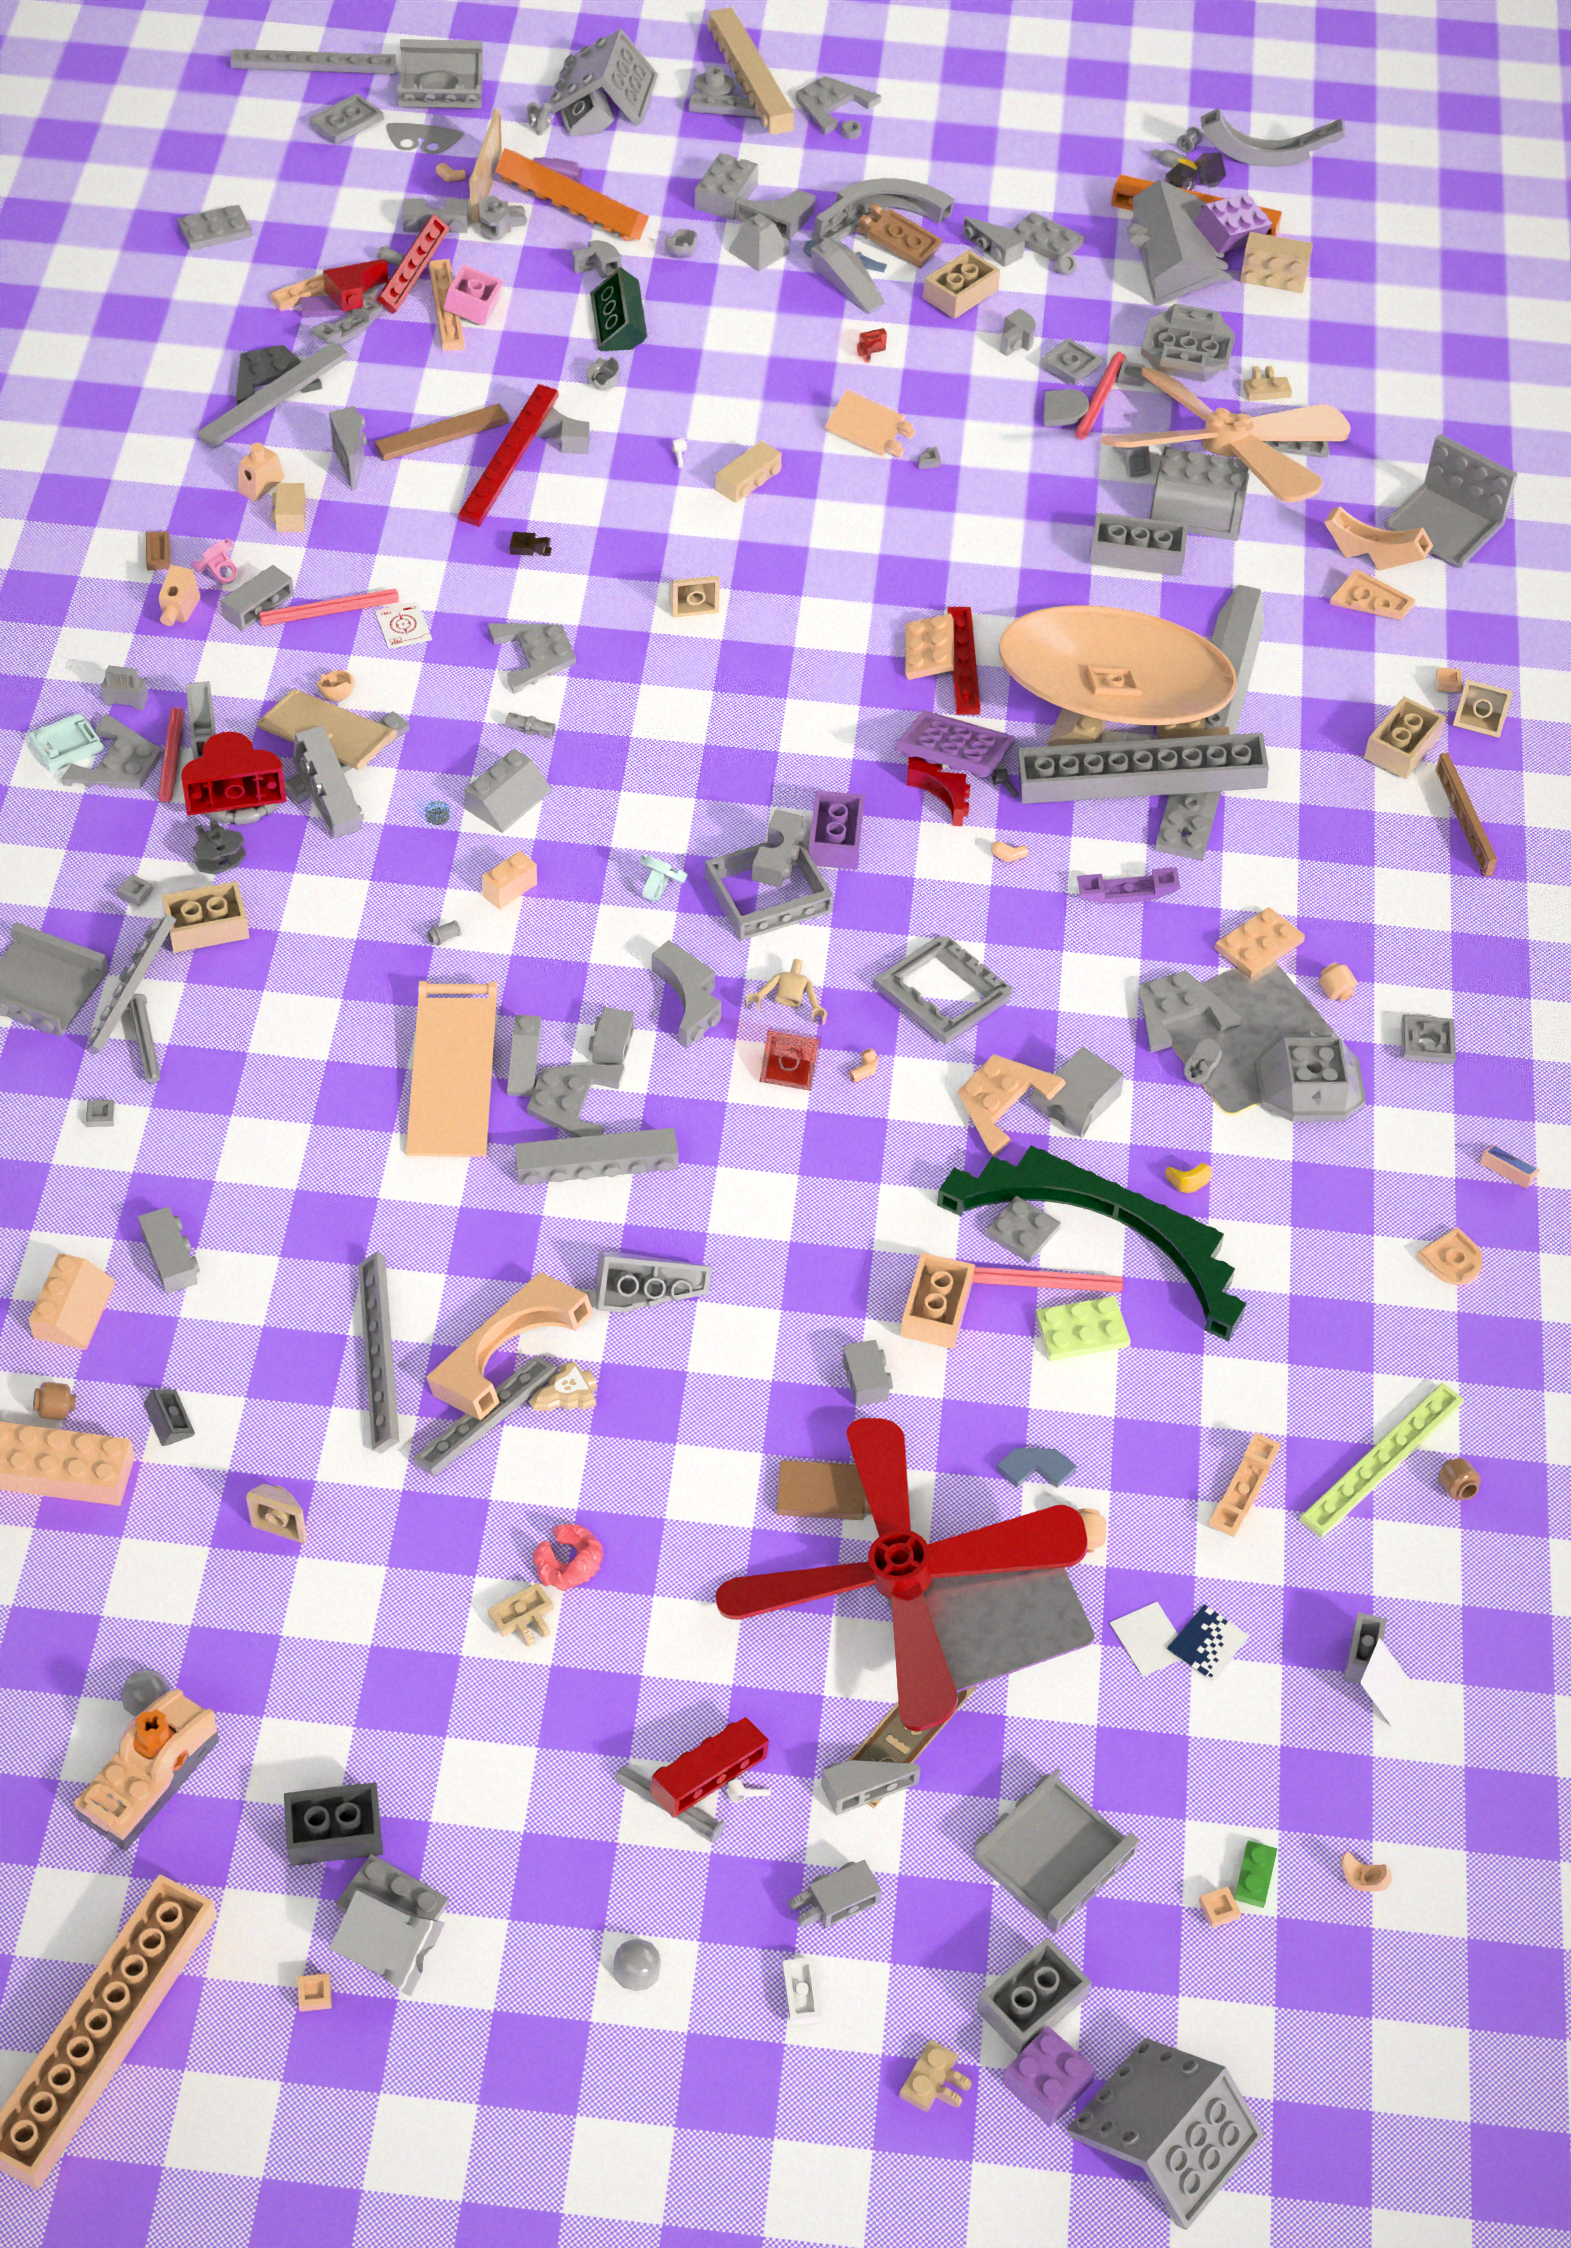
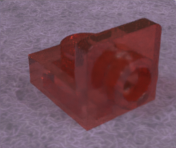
M881 328L859 334V343L856 345L857 353L859 356H862L865 363L870 362L871 353L886 350V330Z

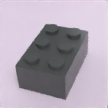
M377 1782L284 1793L286 1840L290 1866L369 1857L370 1854L374 1856L383 1855Z

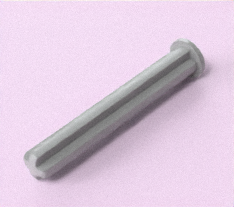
M138 993L133 995L127 1006L131 1010L145 1081L149 1082V1084H155V1082L160 1081L161 1076L146 1010L147 997Z
M622 1766L615 1776L619 1784L666 1811L650 1794V1780L627 1766ZM694 1806L676 1816L679 1820L708 1836L713 1844L721 1837L726 1826L725 1821L721 1820L719 1822Z

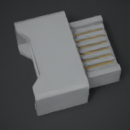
M108 665L101 685L104 705L110 706L114 703L133 706L137 710H144L149 697L146 679L139 677L138 669Z

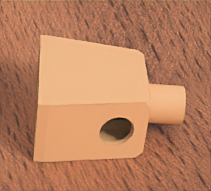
M253 443L250 446V453L239 462L238 493L255 502L284 479L278 455L265 448L261 443Z
M170 565L158 598L162 610L160 621L164 625L173 626L175 621L187 622L200 600V593L193 570Z

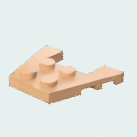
M993 1054L957 1092L991 1155L995 1157L1011 1139L994 1123L1029 1087H1034L1050 1101L1066 1083L1061 1077Z

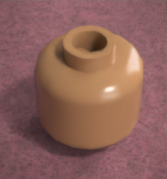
M44 1382L40 1388H35L33 1410L37 1411L40 1418L64 1420L69 1411H74L76 1394H71L68 1384Z
M1456 1458L1446 1461L1438 1475L1439 1484L1454 1500H1469L1479 1491L1480 1475L1466 1459Z

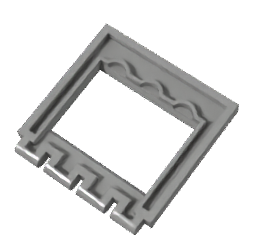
M937 936L873 979V986L946 1045L1009 1002L1014 989L1001 978L996 979L997 975L984 964H979V960L965 949L960 950L961 946L949 936L944 938ZM936 957L985 998L953 1020L951 1017L943 1016L935 1004L926 1002L921 998V993L914 987H908L902 982L903 978Z

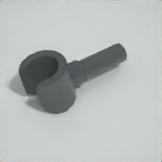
M993 770L992 781L994 785L1003 783L1011 795L1017 798L1019 794L1010 784L1007 770Z

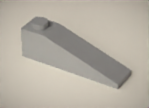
M827 238L811 248L812 268L867 314L885 304L882 295L861 259L842 242Z
M599 1250L595 1276L596 1308L599 1311L626 1313L638 1308L653 1307L664 1302L679 1301L708 1294L712 1266Z

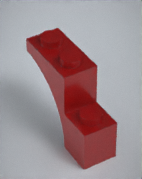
M917 756L909 757L906 786L920 788L937 796L950 811L952 826L962 827L963 817H968L969 802H965V799L970 797L971 784H966V774L942 772L943 764H932L925 761L924 758Z

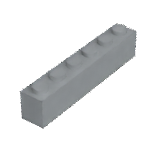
M674 1128L514 1144L518 1185H535L537 1183L563 1182L576 1179L587 1180L595 1177H615L624 1174H642L644 1172L678 1169V1147Z

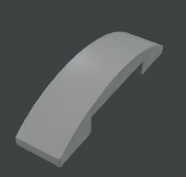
M365 298L363 299V308L353 309L352 314L333 325L323 322L312 328L310 334L328 343L333 341L337 344L347 342L364 332L381 314L383 306Z

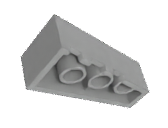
M323 725L296 733L293 764L332 838L335 839L360 831L361 822L364 819L362 808L357 805L354 799L353 792L348 785Z

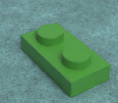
M1247 1841L1234 1900L1264 1908L1278 1848Z

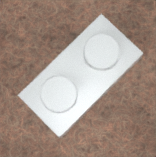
M814 1957L783 1960L782 1966L790 2025L822 2022Z

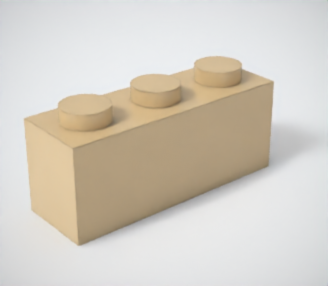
M759 441L716 473L715 491L732 502L737 503L742 498L747 497L757 487L762 486L773 475L779 473L782 467V453L764 441Z

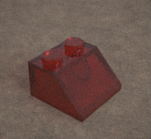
M770 1028L767 1032L759 1082L811 1091L819 1061L822 1036Z

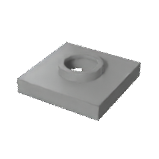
M1402 1015L1403 1060L1455 1064L1454 1019ZM1422 1038H1429L1436 1043V1047L1435 1044H1424V1046L1420 1045L1419 1040Z

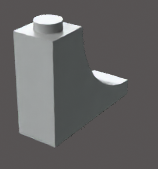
M799 189L777 200L751 201L739 197L735 202V220L744 223L760 213L773 221L782 238L788 240L792 239L815 212V195Z

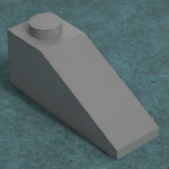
M517 1014L515 1016L507 1095L532 1097L536 1084L542 1043V1016Z
M849 1760L844 1763L837 1762L829 1765L822 1771L821 1787L837 1816L919 1784L921 1769L918 1764L857 1760Z

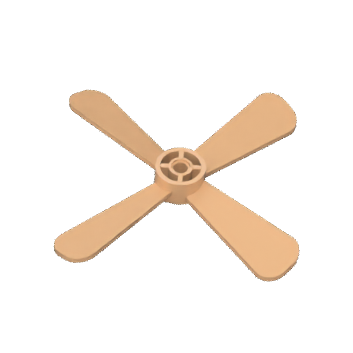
M1142 367L1141 374L1146 379L1206 421L1205 428L1106 435L1101 437L1100 443L1113 447H1138L1202 439L1201 444L1206 450L1221 456L1238 457L1277 499L1284 502H1297L1314 496L1320 491L1322 485L1321 477L1263 441H1344L1349 437L1350 425L1339 410L1325 404L1251 417L1247 414L1231 413L1224 408H1217L1216 412H1213L1175 378L1163 372Z

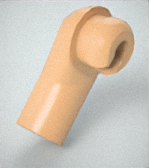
M440 163L436 166V173L446 182L466 180L465 170H453L445 163Z
M996 841L991 845L993 855L1004 862H1012L1029 855L1026 845L1013 848L1001 841Z
M865 1049L861 1054L863 1058L861 1066L849 1071V1076L853 1083L872 1076L876 1072L879 1060L874 1049Z

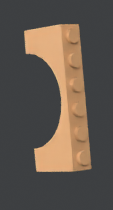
M539 1272L426 1377L433 1396L481 1421L500 1403L493 1384L483 1377L487 1361L494 1351L513 1336L538 1327L558 1326L576 1331L594 1314L587 1294Z

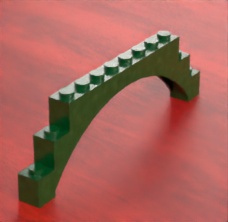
M1030 1145L1017 1167L1005 1160L992 1156L978 1178L968 1172L953 1168L940 1187L937 1206L960 1217L965 1211L986 1205L1011 1202L1018 1196L1025 1201L1071 1205L1112 1218L1135 1230L1156 1245L1183 1273L1202 1307L1206 1319L1204 1331L1229 1342L1243 1319L1247 1303L1241 1301L1236 1296L1226 1294L1232 1284L1235 1268L1225 1261L1215 1259L1221 1250L1224 1233L1214 1227L1202 1224L1188 1215L1178 1213L1164 1204L1154 1202L1140 1193L1132 1192L1116 1182L1108 1181L1092 1171H1087L1073 1165L1068 1160H1063L1049 1154L1046 1150Z

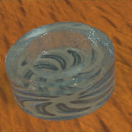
M442 801L431 802L425 808V818L433 825L445 824L450 819V808Z

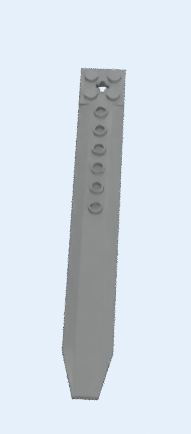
M1238 584L1218 614L1211 643L1220 649L1232 663L1237 675V684L1231 701L1217 713L1205 717V729L1230 727L1231 735L1237 732L1265 623L1262 591L1259 588ZM1221 791L1169 794L1155 851L1203 861ZM1181 833H1186L1188 835H1186V837H1182Z

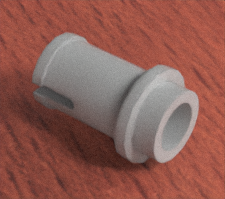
M381 246L377 253L378 259H385L387 262L397 266L405 256V254L391 250L389 246Z
M455 920L439 927L432 926L427 931V938L430 944H436L437 946L441 945L445 940L461 935V928Z

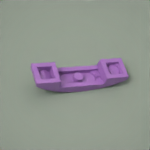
M1177 867L1152 869V876L1103 880L1102 874L1077 876L1080 898L1099 903L1120 904L1148 901L1180 889Z

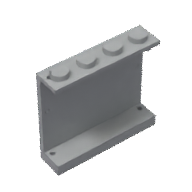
M15 922L10 928L13 943L0 959V1016L12 1018L23 1025H30L44 1033H51L61 1037L109 972L106 956Z

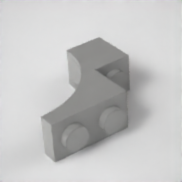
M552 407L536 433V437L557 438V444H562V453L589 454L590 422L569 418Z
M210 681L185 684L193 760L203 757L204 744L210 737L216 734Z

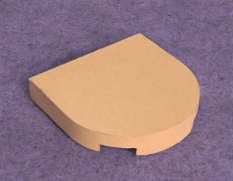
M1458 1227L1418 1251L1416 1256L1438 1279L1453 1285H1463L1475 1280L1480 1274L1483 1264L1482 1252L1479 1247Z

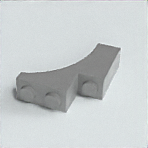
M668 940L652 953V971L663 978L675 990L682 1002L685 1014L679 1026V1043L688 1048L693 1042H698L710 1027H715L722 1017L721 1001L710 995L715 988V971Z

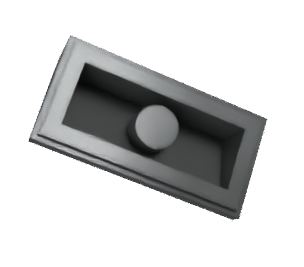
M151 1390L144 1401V1406L161 1445H171L194 1436V1429L177 1390Z

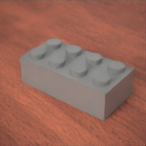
M1097 512L1090 564L1181 576L1188 524Z

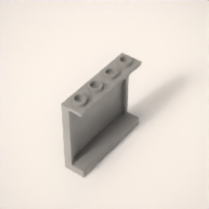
M1058 1768L1051 1775L1045 1774L1035 1786L1036 1789L1030 1795L1025 1793L1017 1801L1016 1808L1010 1814L1004 1813L997 1820L995 1829L989 1834L983 1833L974 1844L975 1852L973 1858L975 1863L1055 1934L1137 1854L1140 1839L1132 1832L1124 1837L1059 1780L1061 1771Z

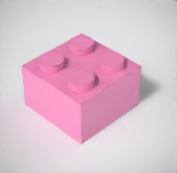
M463 264L448 289L444 310L485 326L499 301L504 281Z

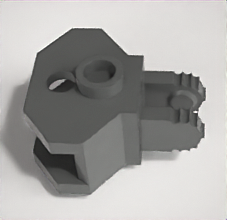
M216 820L210 821L211 830L205 832L202 825L195 826L199 841L193 847L195 865L199 872L215 875L238 867L246 857V852L242 846L244 838L240 832L225 830L223 826H219Z

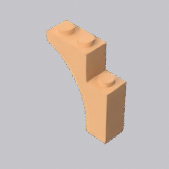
M1342 507L1333 508L1324 521L1345 558L1369 553L1371 560L1379 571L1424 560L1433 547L1423 527L1408 531L1383 530L1357 520Z

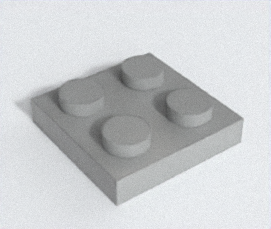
M1067 338L1041 358L1040 366L1076 385L1102 364V357Z
M1016 1196L986 1229L985 1236L1028 1263H1031L1060 1229L1061 1222Z

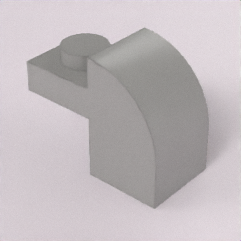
M588 241L587 248L572 251V270L575 274L596 269L600 277L604 279L609 277L620 266L622 267L620 253L615 246L605 241Z
M1018 308L1005 316L1000 352L1005 356L1019 350L1021 347L1027 351L1033 347L1036 322L1023 309Z

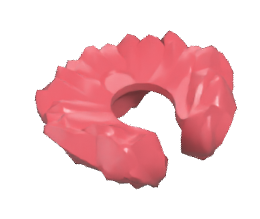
M570 1523L556 1525L552 1529V1534L558 1543L571 1545L576 1549L577 1556L571 1563L559 1562L555 1558L548 1541L540 1542L532 1554L534 1557L533 1564L537 1566L538 1577L542 1584L546 1587L552 1585L561 1591H566L567 1588H574L575 1585L580 1586L582 1582H588L590 1578L594 1577L596 1571L600 1569L599 1564L603 1561L602 1556L604 1555L601 1543L597 1541L596 1537L589 1530L581 1525Z

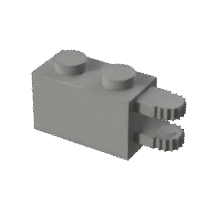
M864 1859L857 1863L854 1861L846 1863L839 1871L829 1876L828 1874L818 1876L809 1884V1890L790 1899L788 1905L791 1910H797L812 1904L814 1908L797 1917L800 1927H805L821 1920L826 1929L880 1904L882 1890Z

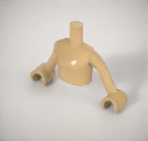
M800 959L793 960L790 972L776 974L757 993H750L746 997L745 1008H748L750 1002H755L757 1004L756 1011H759L761 999L778 984L775 996L777 1003L788 1007H800L806 991L812 1007L811 1023H813L814 1017L820 1016L823 1018L822 1025H825L827 1017L826 1010L819 1006L812 982L806 976L800 974L803 961Z

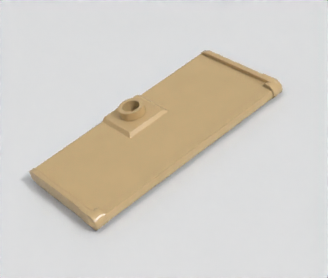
M497 108L492 112V118L469 179L471 220L473 223H478L479 221L478 203L485 196L489 195L493 184L492 178L502 153L501 111Z
M295 688L257 722V728L295 743L296 733L323 725L338 761L356 770L362 769L397 736V730Z

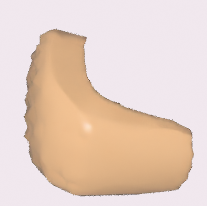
M1349 1852L1343 1854L1341 1866L1347 1883L1354 1889L1366 1892L1386 1890L1392 1882L1391 1870L1386 1864L1366 1865L1357 1861Z

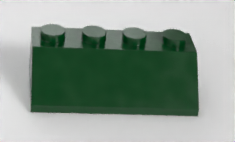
M620 266L590 292L597 344L601 352L633 350L648 337L639 280Z

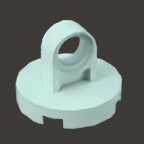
M642 854L638 862L641 866L651 870L643 889V898L653 902H657L660 899L669 879L684 884L688 876L685 872L681 870L676 871L671 865L648 855Z

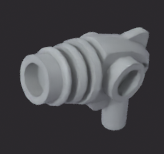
M531 102L527 106L529 126H533L537 130L538 136H542L543 131L550 124V116L548 114L552 106L547 102L544 103L543 107L536 102Z

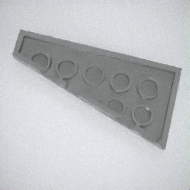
M167 914L162 919L157 918L153 924L150 923L147 927L141 944L135 948L131 955V958H133L129 967L126 966L119 976L121 983L115 989L111 1003L103 1010L98 1028L94 1027L87 1038V1041L90 1043L86 1050L96 1055L102 1051L176 921L174 917Z

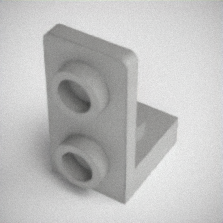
M1112 446L1113 449L1125 453L1127 476L1134 477L1151 473L1149 446Z

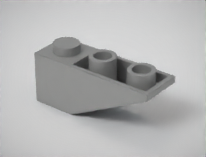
M964 217L962 235L1003 267L1023 258L1025 240L1014 231L971 217Z

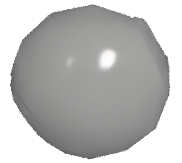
M689 229L676 230L673 238H670L669 235L667 236L665 250L676 258L691 256L697 248V233Z
M613 356L608 360L599 357L587 369L588 382L600 390L613 388L620 380L619 362Z
M142 1669L131 1674L123 1685L121 1701L124 1709L133 1716L140 1714L150 1704L170 1690L167 1680L159 1672L151 1669Z
M642 1939L628 1940L617 1948L614 1956V1977L623 1988L632 1991L646 1990L657 1982L660 1975L661 1958L659 1951L651 1942Z

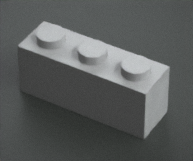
M271 565L220 600L223 618L241 631L245 630L259 620L260 612L273 610L294 596L292 577L276 566Z
M169 1206L138 1216L142 1237L165 1293L169 1294L198 1284L196 1273L200 1272L196 1257L190 1258L188 1252L191 1251V1246L187 1236H181L180 1231H183L179 1216H173Z

